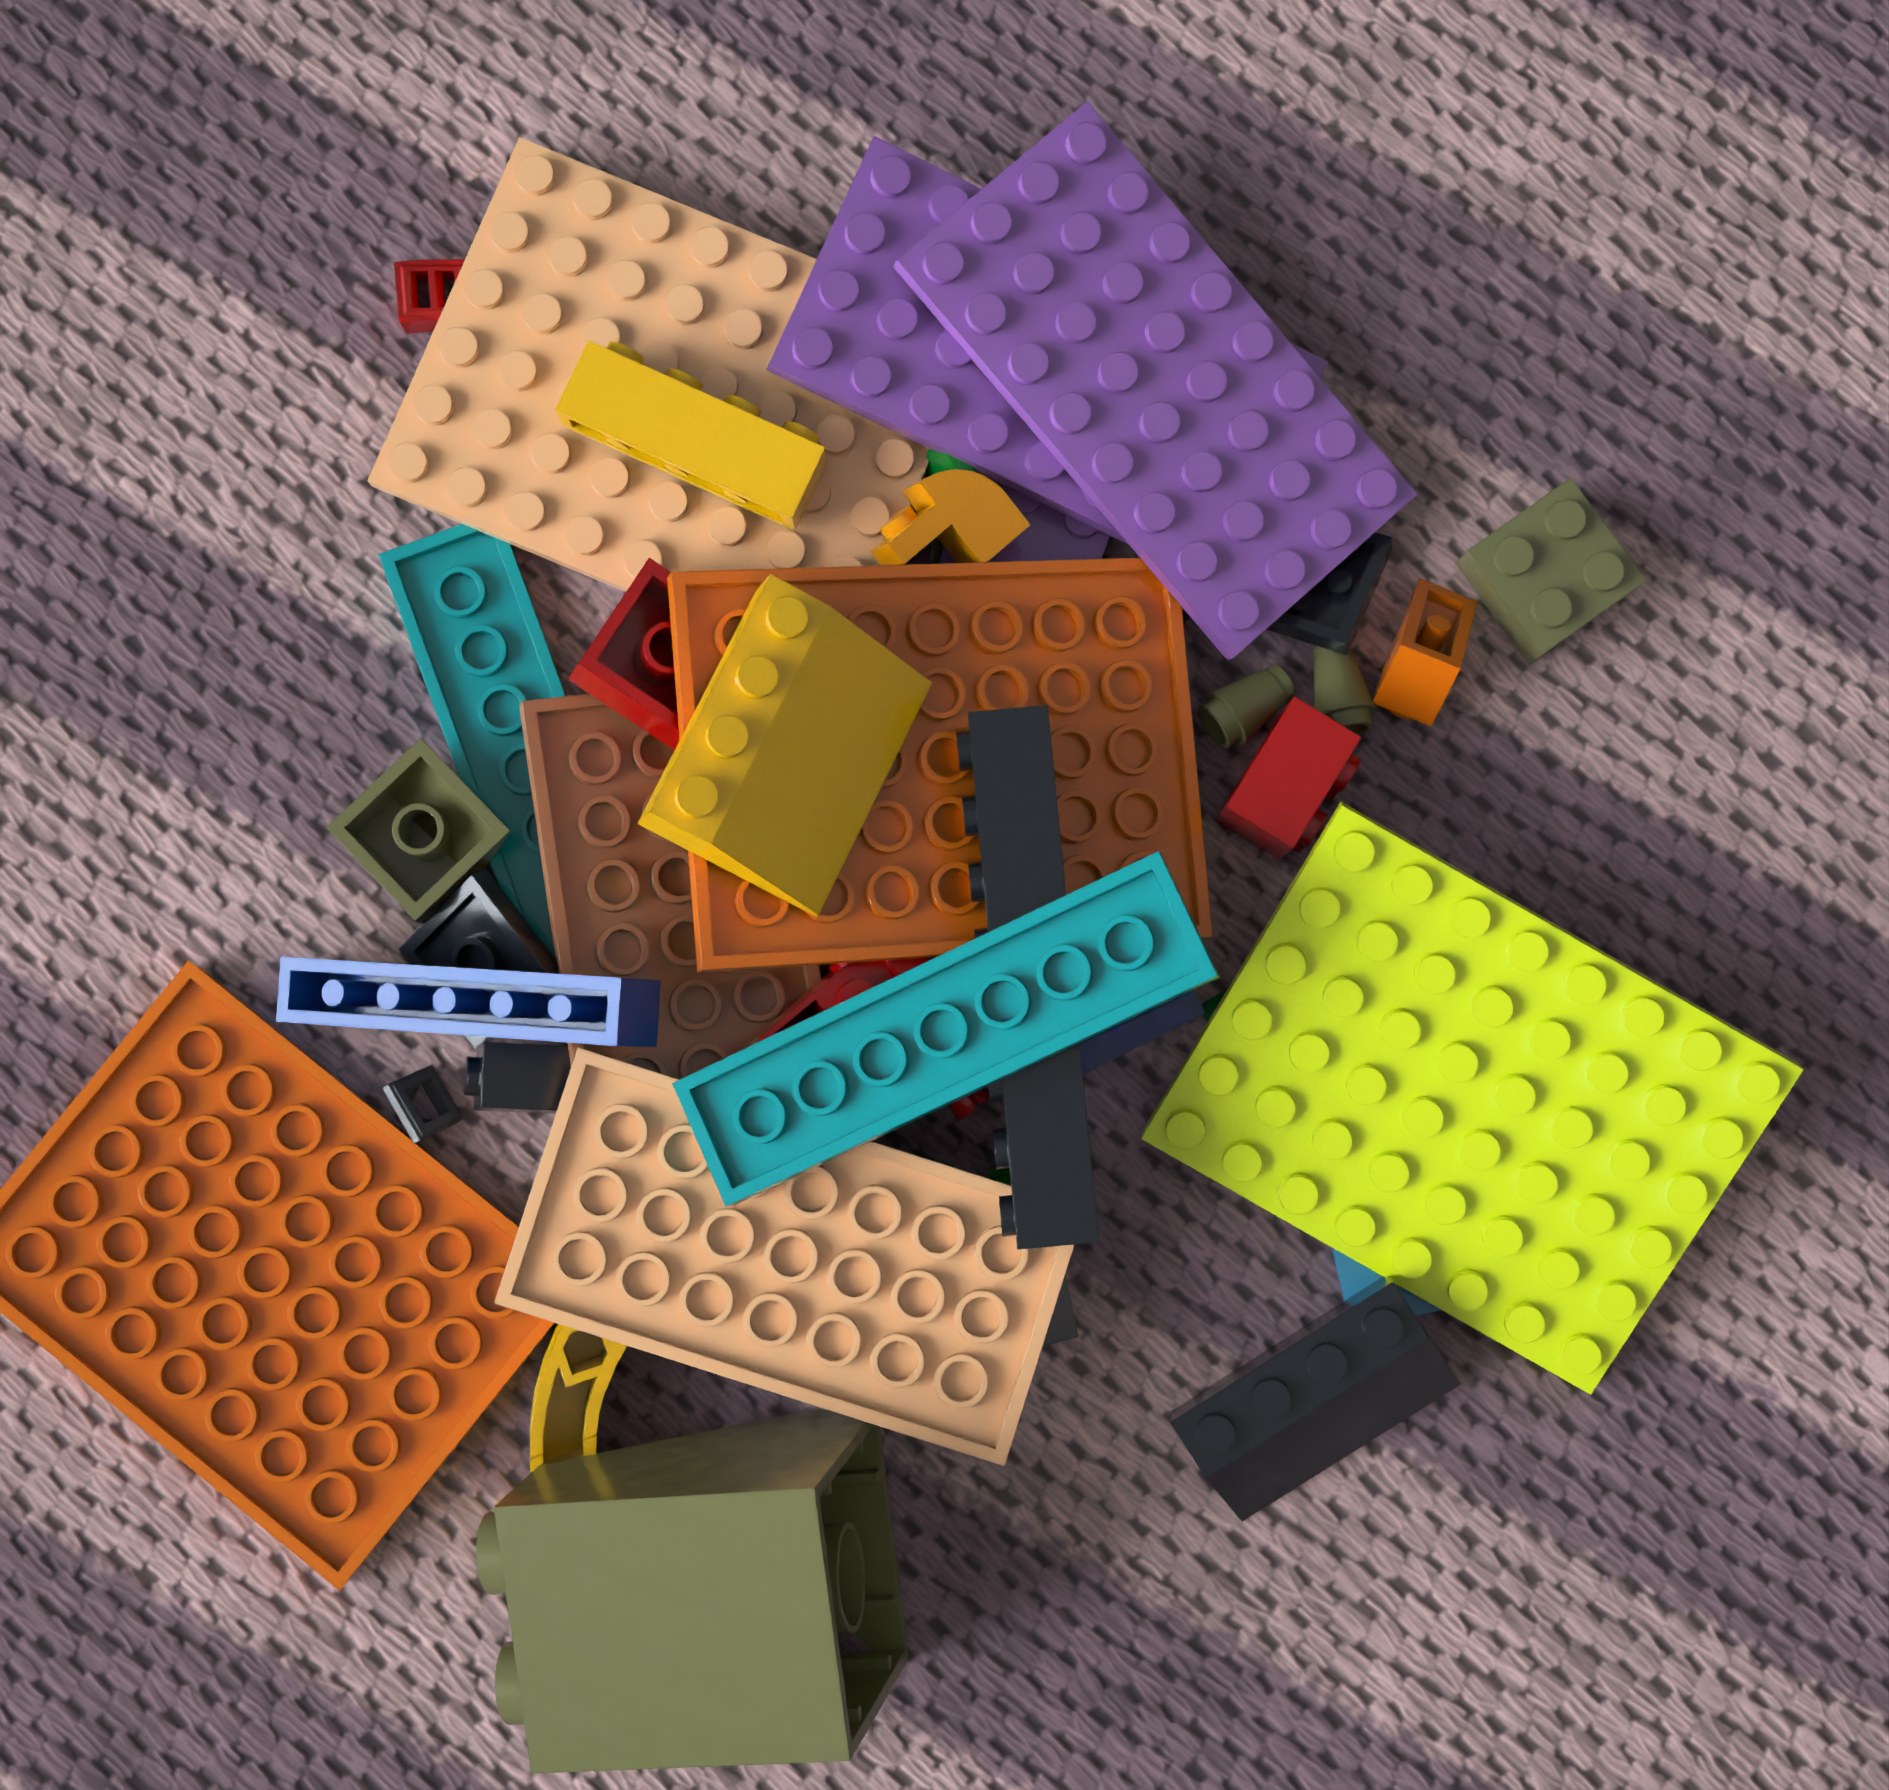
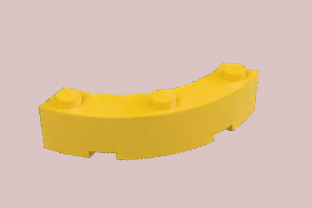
M557 1324L544 1354L534 1390L530 1418V1473L541 1464L596 1454L597 1428L602 1401L616 1365L627 1348L626 1345Z

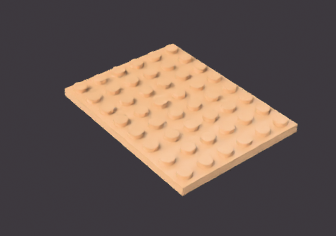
M519 137L367 481L374 488L626 592L649 557L670 572L881 565L870 550L886 538L879 530L880 527L908 505L912 507L901 491L925 478L929 460L926 458L929 448L766 370L817 259ZM588 340L605 348L609 341L623 344L644 357L642 365L664 375L668 368L678 369L699 380L703 384L700 391L722 401H724L727 394L735 395L757 406L761 410L759 417L782 427L785 421H791L815 432L820 437L818 444L826 449L827 464L796 530L789 529L564 427L555 409Z

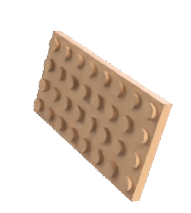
M577 1048L496 1295L495 1304L1005 1466L1074 1245L1017 1250L1016 1236L1002 1237L999 1196L1012 1195L1011 1185L873 1141L743 1202L726 1207L672 1083L680 1079L593 1051Z

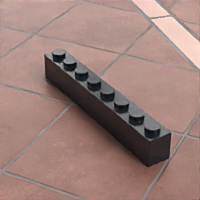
M1048 705L968 712L969 730L956 731L959 770H973L975 796L962 797L965 836H979L981 862L968 863L972 903L985 901L987 928L974 929L975 938L1066 895ZM1079 1043L988 1086L990 1102L1003 1101L1006 1128L993 1129L996 1169L1009 1168L1012 1195L999 1196L1002 1237L1016 1236L1017 1250L1099 1242Z

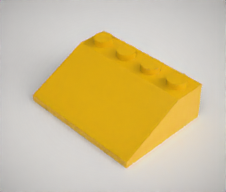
M770 574L755 591L637 824L817 917L932 682L834 608Z

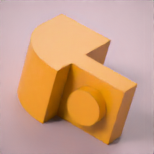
M946 470L917 481L901 491L917 512L915 513L912 507L908 505L890 518L879 529L886 538L870 550V552L881 565H904L937 537L957 563L988 562L1027 529L1030 524L1004 490L988 477L969 470Z

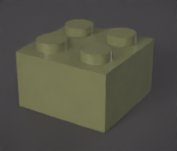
M1572 478L1566 480L1468 549L1455 563L1529 665L1647 581Z

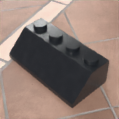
M1388 1276L1387 1278L1382 1277L1174 1409L1171 1412L1170 1423L1205 1478L1243 1522L1461 1384L1391 1276Z

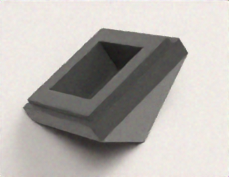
M432 1065L383 1087L398 1119L414 1144L463 1120L462 1115ZM421 1085L439 1115L435 1119L421 1118L412 1102Z

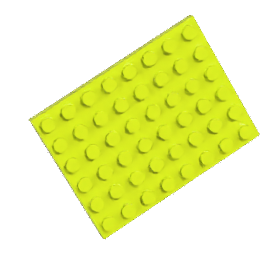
M1341 801L1142 1130L1141 1139L1385 1278L1391 1276L1394 1283L1591 1395L1804 1069L1798 1062Z

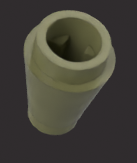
M1318 646L1313 650L1315 660V709L1357 735L1371 731L1374 728L1372 716L1377 712V707L1372 702L1373 698L1355 656L1352 654L1351 647L1348 654L1344 655Z
M1272 664L1265 670L1262 669L1209 692L1206 696L1207 702L1198 708V715L1209 736L1220 747L1228 749L1234 744L1244 746L1286 701L1295 695V688L1287 673L1280 666Z

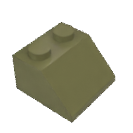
M422 738L326 827L415 921L422 924L471 875L486 868L511 834L506 825Z

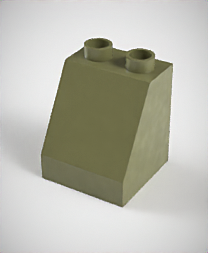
M830 1410L802 1411L600 1452L594 1455L541 1464L494 1506V1512H488L484 1515L478 1529L476 1562L479 1578L484 1590L488 1594H506L513 1641L503 1645L497 1659L495 1671L497 1707L502 1720L506 1724H524L531 1774L850 1761L908 1661L905 1616L880 1426ZM855 1633L871 1651L840 1655L837 1634Z

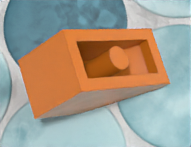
M1419 578L1380 673L1372 702L1386 708L1399 718L1413 719L1431 727L1461 669L1477 601Z

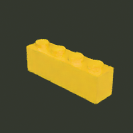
M588 340L555 409L564 427L789 529L796 530L827 464L826 449L818 444L820 437L815 432L791 421H785L782 427L759 417L761 410L757 406L735 395L727 394L724 401L706 394L700 391L703 384L699 380L678 369L668 368L664 375L642 365L644 357L623 344L609 341L605 348Z

